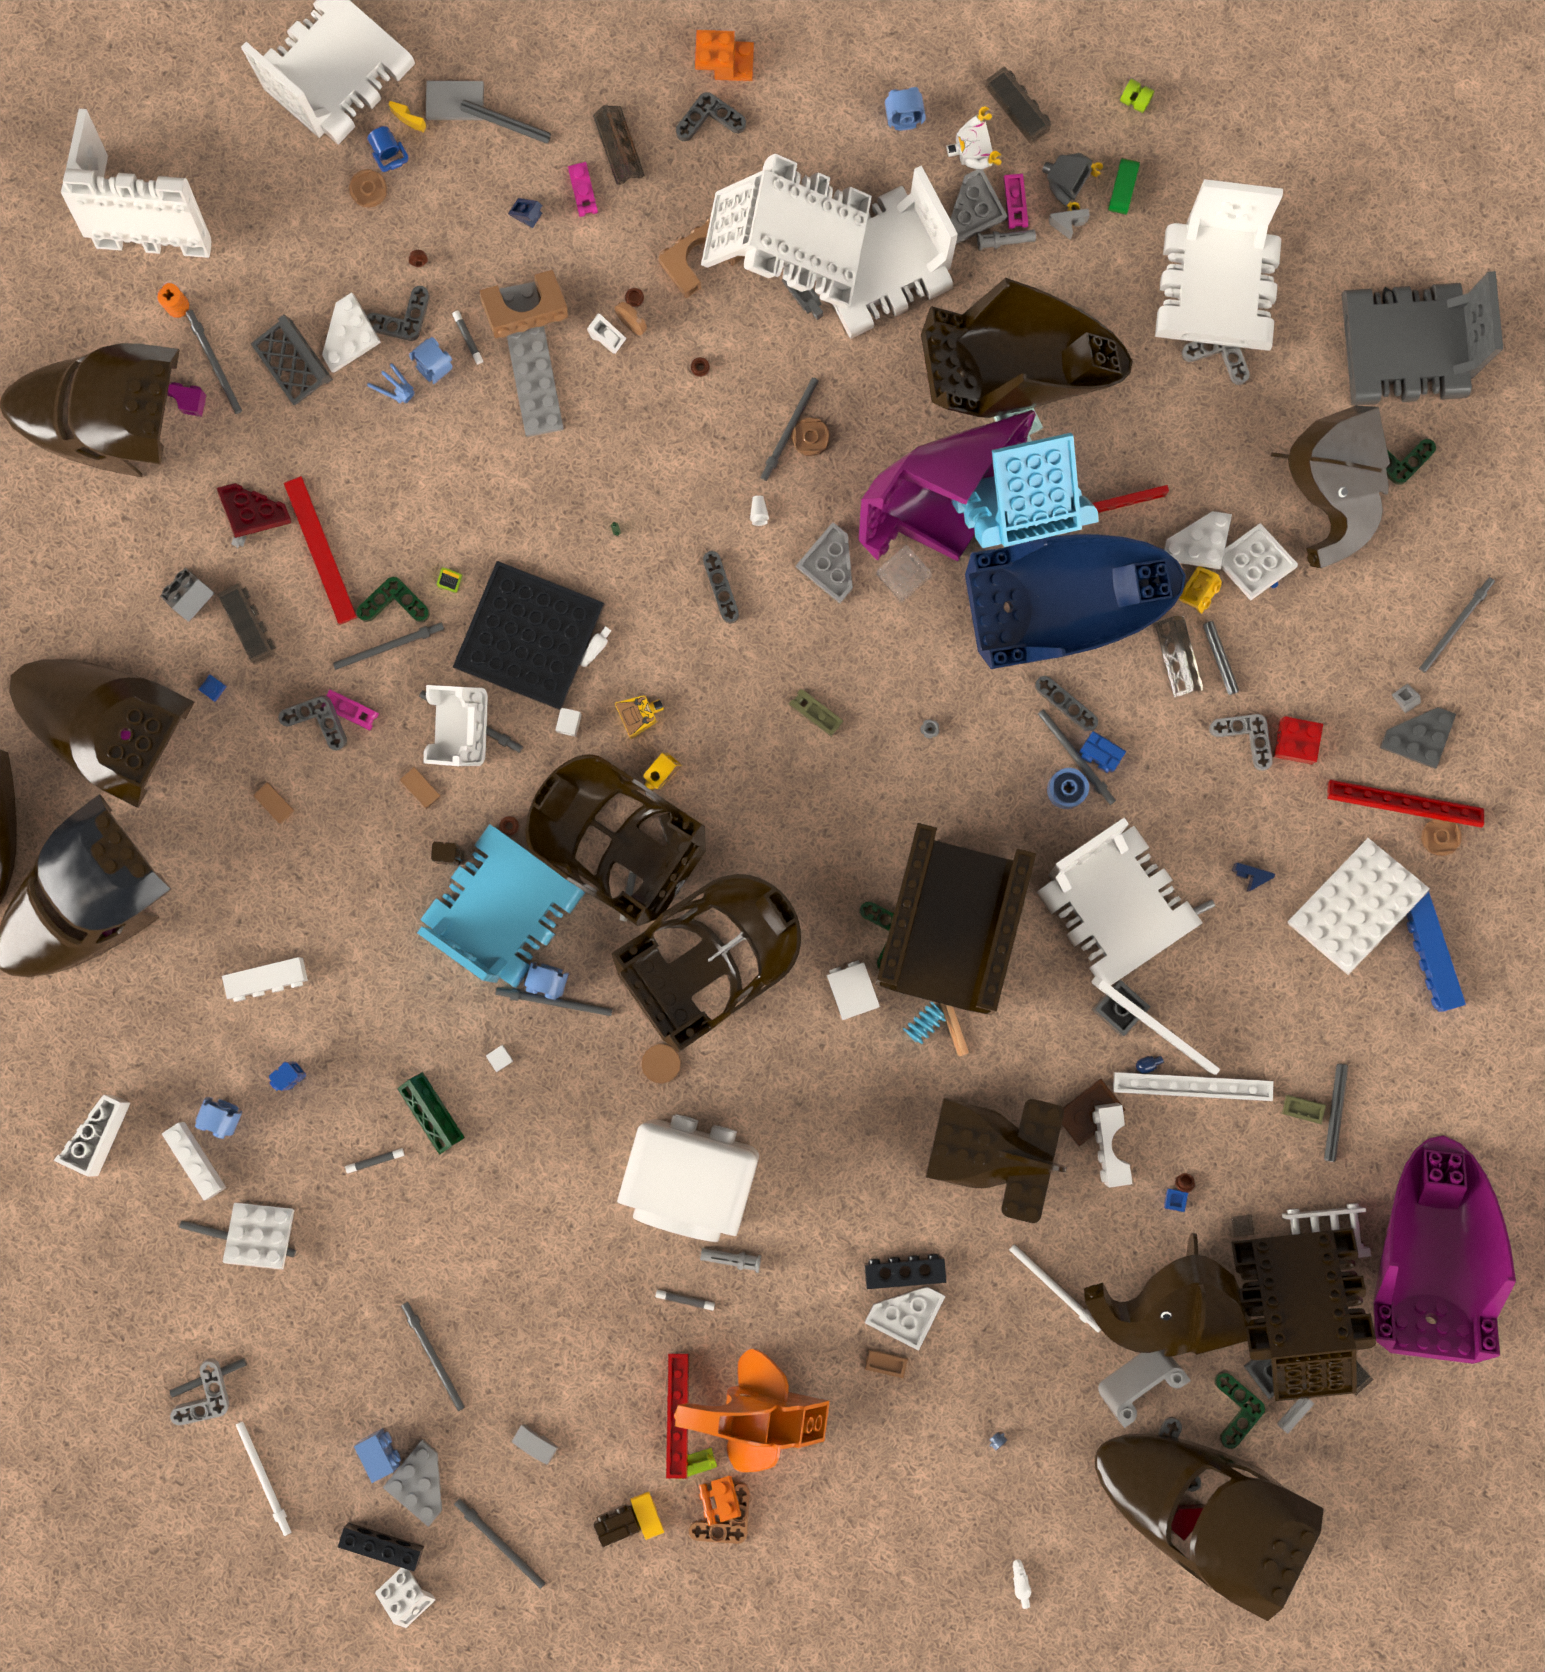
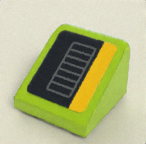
M442 567L436 585L438 588L457 593L462 574Z

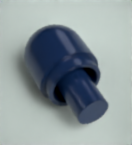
M1162 1056L1141 1058L1136 1063V1069L1142 1074L1152 1072L1157 1069V1065L1164 1063Z

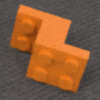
M696 30L695 70H714L715 80L753 81L754 42L735 41V31Z

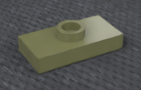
M1286 1095L1282 1114L1322 1124L1326 1105Z

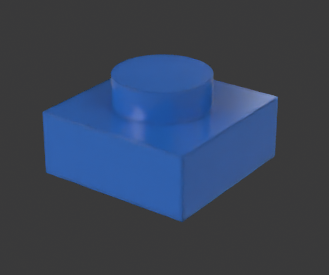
M209 675L198 690L216 702L227 686L212 675Z
M1167 1188L1164 1208L1185 1212L1188 1193Z

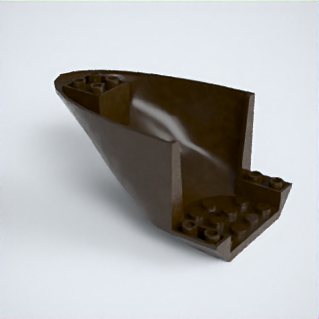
M1004 278L963 314L931 306L921 332L932 403L947 410L975 417L992 418L1109 388L1125 380L1131 373L1133 363L1124 344L1098 320L1049 293L1008 278Z
M42 659L21 666L10 678L9 693L12 702L27 727L51 751L89 782L136 808H139L148 791L144 787L181 718L186 720L195 703L156 682L93 663L69 659ZM125 729H129L131 732V736L127 740L121 738V732Z

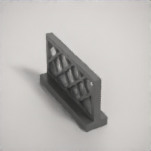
M283 314L278 318V323L253 341L251 345L291 403L296 405L322 384L332 381L333 378L293 321ZM281 328L284 332L283 340L274 339L275 332ZM263 341H269L268 352L261 351L258 345ZM274 342L282 343L281 354L272 353ZM286 344L294 346L293 356L285 355ZM271 355L280 357L278 367L271 366ZM284 357L293 358L291 369L283 368ZM297 359L304 360V371L295 370ZM282 371L291 372L289 382L281 380ZM295 373L303 374L302 384L293 383ZM307 375H314L317 382L312 386L306 385ZM292 387H301L300 395L294 399L291 394Z

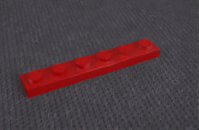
M668 1354L666 1479H687L688 1429L676 1427L674 1415L678 1405L689 1403V1354Z

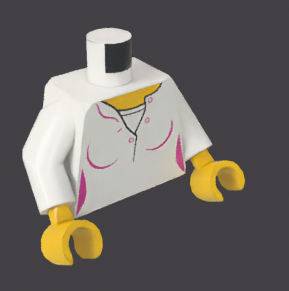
M988 107L980 108L979 114L959 129L956 135V144L947 145L948 157L959 155L961 165H966L976 170L990 167L993 163L995 165L1002 163L1000 159H996V157L1001 156V153L992 151L986 122H983V119L990 120L992 118L990 113L985 116V112L989 110Z

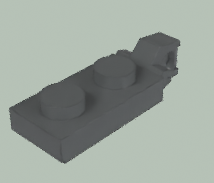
M782 279L783 284L807 314L811 312L817 320L824 316L823 311L819 307L821 305L820 297L813 288L811 291L801 292L789 287L787 281Z

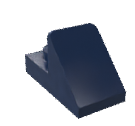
M518 198L508 214L533 228L542 215L540 209L543 205L535 200Z
M1235 863L1232 868V872L1237 873V877L1248 879V876L1250 877L1246 892L1257 888L1275 877L1274 873L1241 863Z

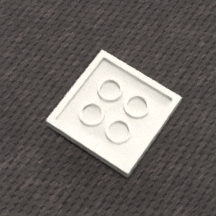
M1260 523L1225 548L1221 568L1251 601L1297 568L1298 563Z
M234 1203L223 1263L284 1270L294 1210L290 1208Z

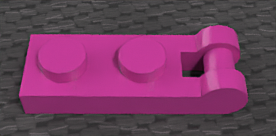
M583 162L568 166L579 217H583L587 213H598L587 163ZM590 201V205L583 206L582 203Z
M1023 174L1004 175L1008 229H1014L1016 226L1027 228L1028 215ZM1014 214H1021V218L1014 219Z
M329 689L326 696L331 699L337 715L371 731L373 727L371 724L374 719H377L379 713ZM325 702L321 705L324 708L326 706ZM362 713L367 714L365 721L360 719Z

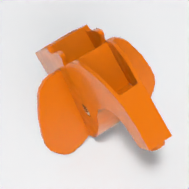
M749 1349L739 1358V1386L728 1388L725 1405L706 1406L685 1403L677 1406L674 1415L676 1427L728 1439L727 1455L737 1471L760 1472L776 1465L781 1449L801 1448L825 1441L830 1401L788 1392L787 1378L777 1364L763 1352L757 1349Z

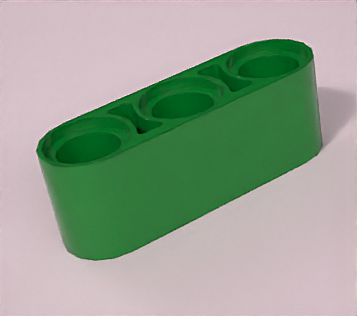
M1121 158L1108 211L1127 215L1140 162Z

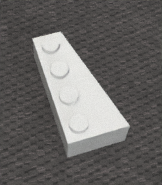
M103 1095L89 1113L87 1120L76 1130L77 1133L64 1146L65 1149L60 1155H57L54 1161L83 1175L98 1176L130 1102L115 1095Z

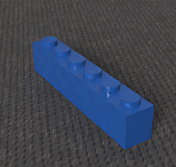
M1428 891L1406 914L1408 919L1407 928L1409 933L1413 934L1415 940L1413 941V947L1416 952H1419L1421 958L1419 965L1421 970L1425 971L1427 977L1425 983L1433 995V998H1431L1432 1005L1438 1012H1444L1464 1006L1466 1003Z

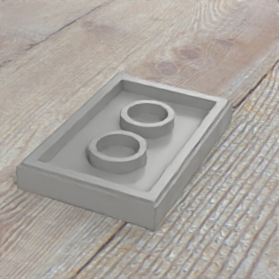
M427 81L426 119L483 120L461 111L460 105L463 100H467L484 107V82Z

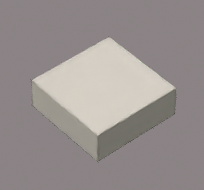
M503 1045L486 1055L496 1072L513 1062Z

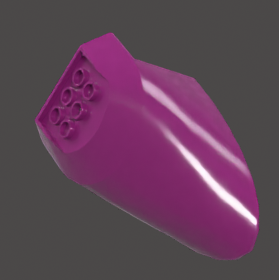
M1029 410L920 445L890 465L875 478L861 499L860 543L876 560H879L882 554L885 555L887 553L890 541H894L898 533H901L959 561L975 535L974 527L968 528L965 523L964 513L957 512L952 505L951 499L966 505L980 481L994 476L992 450L1027 442L1028 434L1036 416L1035 411Z
M1442 1135L1427 1139L1413 1151L1403 1168L1398 1182L1374 1292V1331L1376 1342L1390 1353L1475 1364L1500 1356L1497 1318L1516 1283L1512 1249L1497 1196L1486 1173L1476 1158L1461 1143ZM1426 1317L1433 1318L1436 1321V1323H1429L1426 1320Z

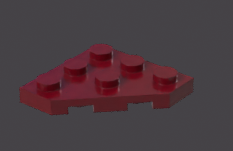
M236 483L216 488L235 538L291 524V518L286 505L282 502H274L267 499V496L256 491L250 492Z

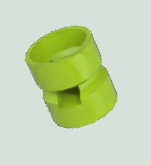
M1131 78L1120 98V102L1127 106L1133 105L1135 110L1143 114L1155 90L1147 86L1142 88L1141 83ZM1135 92L1139 93L1136 99L1132 97Z

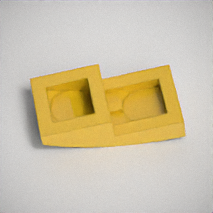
M389 101L388 105L391 112L400 121L424 133L426 124L423 118L410 115L408 106Z
M650 1492L630 1498L645 1540L664 1533L663 1525Z

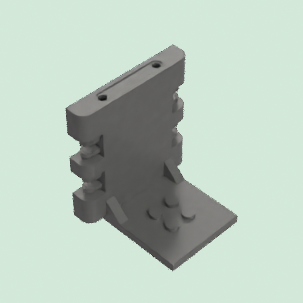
M1496 271L1487 272L1472 290L1464 295L1461 283L1433 284L1430 289H1424V301H1420L1418 290H1411L1410 286L1394 287L1392 292H1386L1385 304H1381L1380 293L1374 292L1373 295L1372 289L1344 290L1341 294L1352 406L1378 404L1382 395L1383 397L1389 396V384H1393L1395 396L1401 395L1402 402H1415L1420 398L1421 394H1427V382L1432 383L1434 394H1439L1440 391L1441 400L1467 398L1471 393V379L1503 350Z

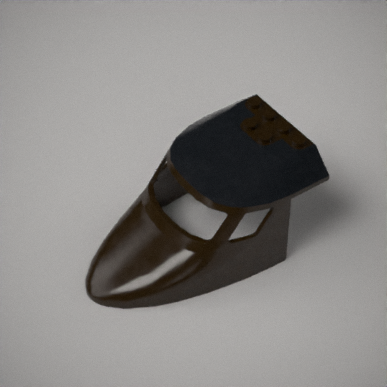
M101 794L73 813L52 832L42 847L31 871L7 907L0 923V970L12 976L35 977L73 968L125 942L159 919L158 915L143 911L172 889L162 875L153 870L111 814L112 809ZM37 880L43 893L59 915L72 927L88 933L83 940L79 941L66 935L52 921L36 894L35 883ZM120 926L117 932L98 939L102 932Z

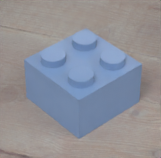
M383 1428L361 1439L354 1446L371 1483L393 1473L399 1467V1461H401L398 1451L393 1450L390 1444L392 1443L390 1434L387 1431L384 1432Z

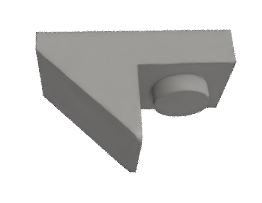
M1089 208L1051 213L1049 224L1071 239L1073 234L1072 224L1078 227L1087 223L1090 216Z

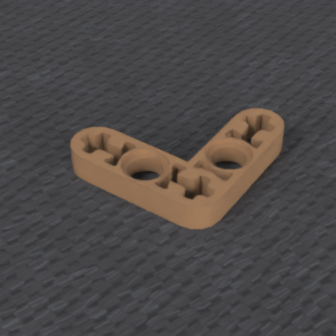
M742 1482L734 1485L735 1491H739V1488L742 1487L743 1491L747 1492V1494H743L742 1502H747V1504L738 1503L739 1507L745 1510L743 1518L732 1519L730 1523L716 1522L715 1525L710 1526L709 1537H706L707 1532H700V1536H697L696 1532L692 1531V1529H696V1526H700L701 1530H707L708 1522L694 1521L689 1528L690 1537L696 1541L733 1544L744 1542L747 1537L750 1489L748 1485ZM715 1527H721L724 1530V1534L721 1537L713 1535L712 1530ZM727 1527H730V1532H736V1529L739 1528L740 1532L744 1533V1535H740V1538L737 1539L736 1535L729 1534V1538H726Z

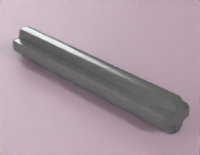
M1213 621L1206 622L1203 627L1229 695L1239 692V688Z

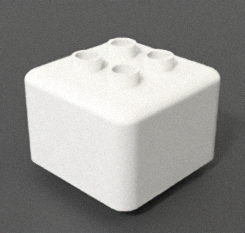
M678 1114L673 1115L671 1123L653 1119L641 1124L636 1133L617 1202L635 1208L634 1219L679 1235L718 1242L721 1233L737 1236L759 1160L758 1151L750 1145L736 1142L737 1131L714 1125L710 1134L696 1130L698 1120Z

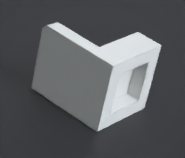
M561 708L556 732L576 737L582 714L578 711Z

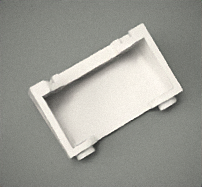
M426 685V699L429 704L436 705L435 744H428L424 750V763L451 766L482 765L486 752L488 702L486 690L476 687Z

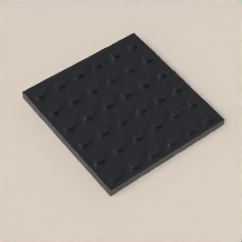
M496 561L453 668L561 710L605 604Z

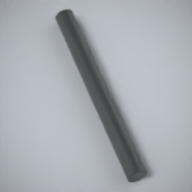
M245 1358L222 1367V1376L247 1366ZM201 1377L171 1389V1397H176L203 1385Z

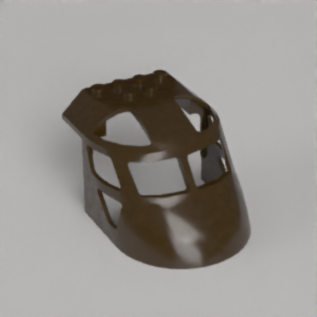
M593 754L574 757L555 769L537 791L526 820V841L535 857L567 881L615 909L636 926L656 920L668 909L706 852L705 826L604 758ZM622 776H624L625 778H627V779L630 780V781L624 780V779L622 778ZM637 790L644 791L645 795L641 794ZM618 793H622L643 804L626 819L616 832H612L595 819V816L604 805ZM670 812V820L667 825L675 831L668 846L664 847L641 831L639 825L654 814ZM589 826H594L611 838V842L600 860L596 875H593L575 859L579 843ZM616 862L643 880L642 885L631 896L624 891L618 897L613 898L611 896L609 886L610 872L613 864ZM558 867L566 868L569 874H567ZM580 876H582V877L585 878L587 881H589V882L592 883L594 886H596V887L598 888V890H596L595 888L589 886V885L586 884V883H583V881L581 880Z
M733 874L711 881L663 912L642 934L612 952L611 955L618 976L662 1040L680 1052L774 986L790 972L800 952L801 928L794 907L778 888L755 876ZM704 893L703 898L692 901L694 898ZM711 908H715L727 915L741 932L728 944H724L710 928L695 920L694 917ZM691 909L677 919L667 920L676 913ZM666 928H683L696 933L701 937L702 941L673 962L666 963L657 948L659 945L654 938V933ZM746 939L757 959L759 973L742 989L740 972L730 953V949ZM727 975L730 982V997L723 1013L711 1019L705 1011L701 1012L693 1002L692 996L717 978ZM747 996V998L742 1003L737 1005L738 1002H740L743 998Z

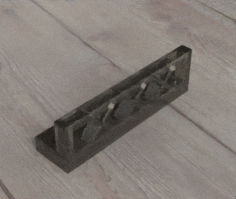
M603 105L593 114L616 184H624L629 178H642L645 175L621 106ZM612 112H616L618 120L613 117ZM617 129L623 132L624 138L618 133ZM624 146L629 150L630 155L625 152ZM630 164L635 167L636 172H632Z
M1173 616L1156 622L1155 627L1173 696L1179 697L1188 693L1202 691L1203 686L1184 616ZM1167 623L1170 626L1168 636L1163 633L1162 625ZM1170 642L1175 645L1173 654L1168 652L1167 647ZM1175 660L1180 664L1178 673L1173 671L1172 667ZM1181 679L1185 683L1186 690L1179 692L1177 684Z

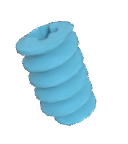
M931 1001L932 1008L925 1006L926 1013L919 1012L921 1019L914 1017L915 1024L908 1023L910 1030L903 1028L915 1042L921 1044L924 1043L921 1038L922 1036L927 1039L929 1038L927 1031L935 1032L933 1025L940 1027L938 1020L946 1021L942 1011Z

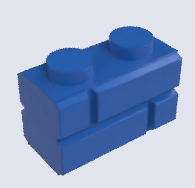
M1092 731L1079 753L1082 754L1081 757L1085 761L1097 763L1101 771L1112 773L1126 751L1095 731Z
M284 1062L278 1067V1070L269 1075L271 1080L269 1083L276 1091L291 1090L297 1085V1082L306 1077V1073L297 1062Z

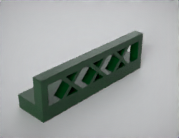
M423 1072L412 1077L397 1088L439 1155L465 1138ZM407 1086L412 1092V1096H410L407 1090L405 1089ZM418 1105L421 1106L422 1112L419 1111ZM428 1121L432 1123L433 1129L428 1125ZM439 1138L442 1139L446 1146L443 1147L441 1145V1143L439 1142Z

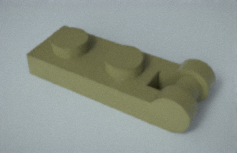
M800 689L797 692V697L794 700L792 699L789 705L832 737L843 723V720L804 690ZM803 700L808 702L805 708L800 705Z

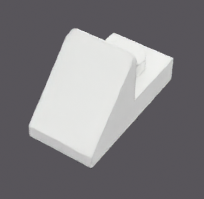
M597 314L587 328L593 340L601 342L610 352L615 354L626 340V337L600 314Z

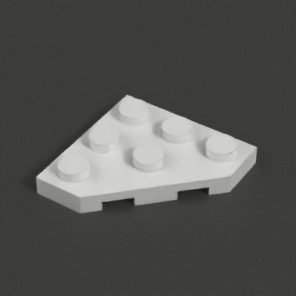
M352 292L335 304L322 354L333 373L381 343Z
M1212 511L1168 538L1164 550L1179 563L1221 570L1232 514Z
M926 1286L875 1303L865 1323L919 1351L945 1295Z

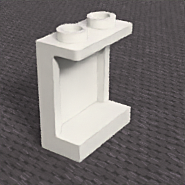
M859 960L849 963V968L841 970V967L829 970L830 974L827 975L842 1020L880 1007L865 963L860 964Z

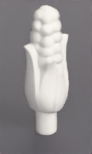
M606 626L600 634L597 633L591 639L580 662L582 667L588 666L607 645L608 640L606 638L611 630Z
M1016 1559L1013 1562L1015 1595L1018 1599H1021L1022 1608L1026 1609L1030 1607L1029 1597L1031 1595V1588L1028 1582V1575H1026L1021 1560Z

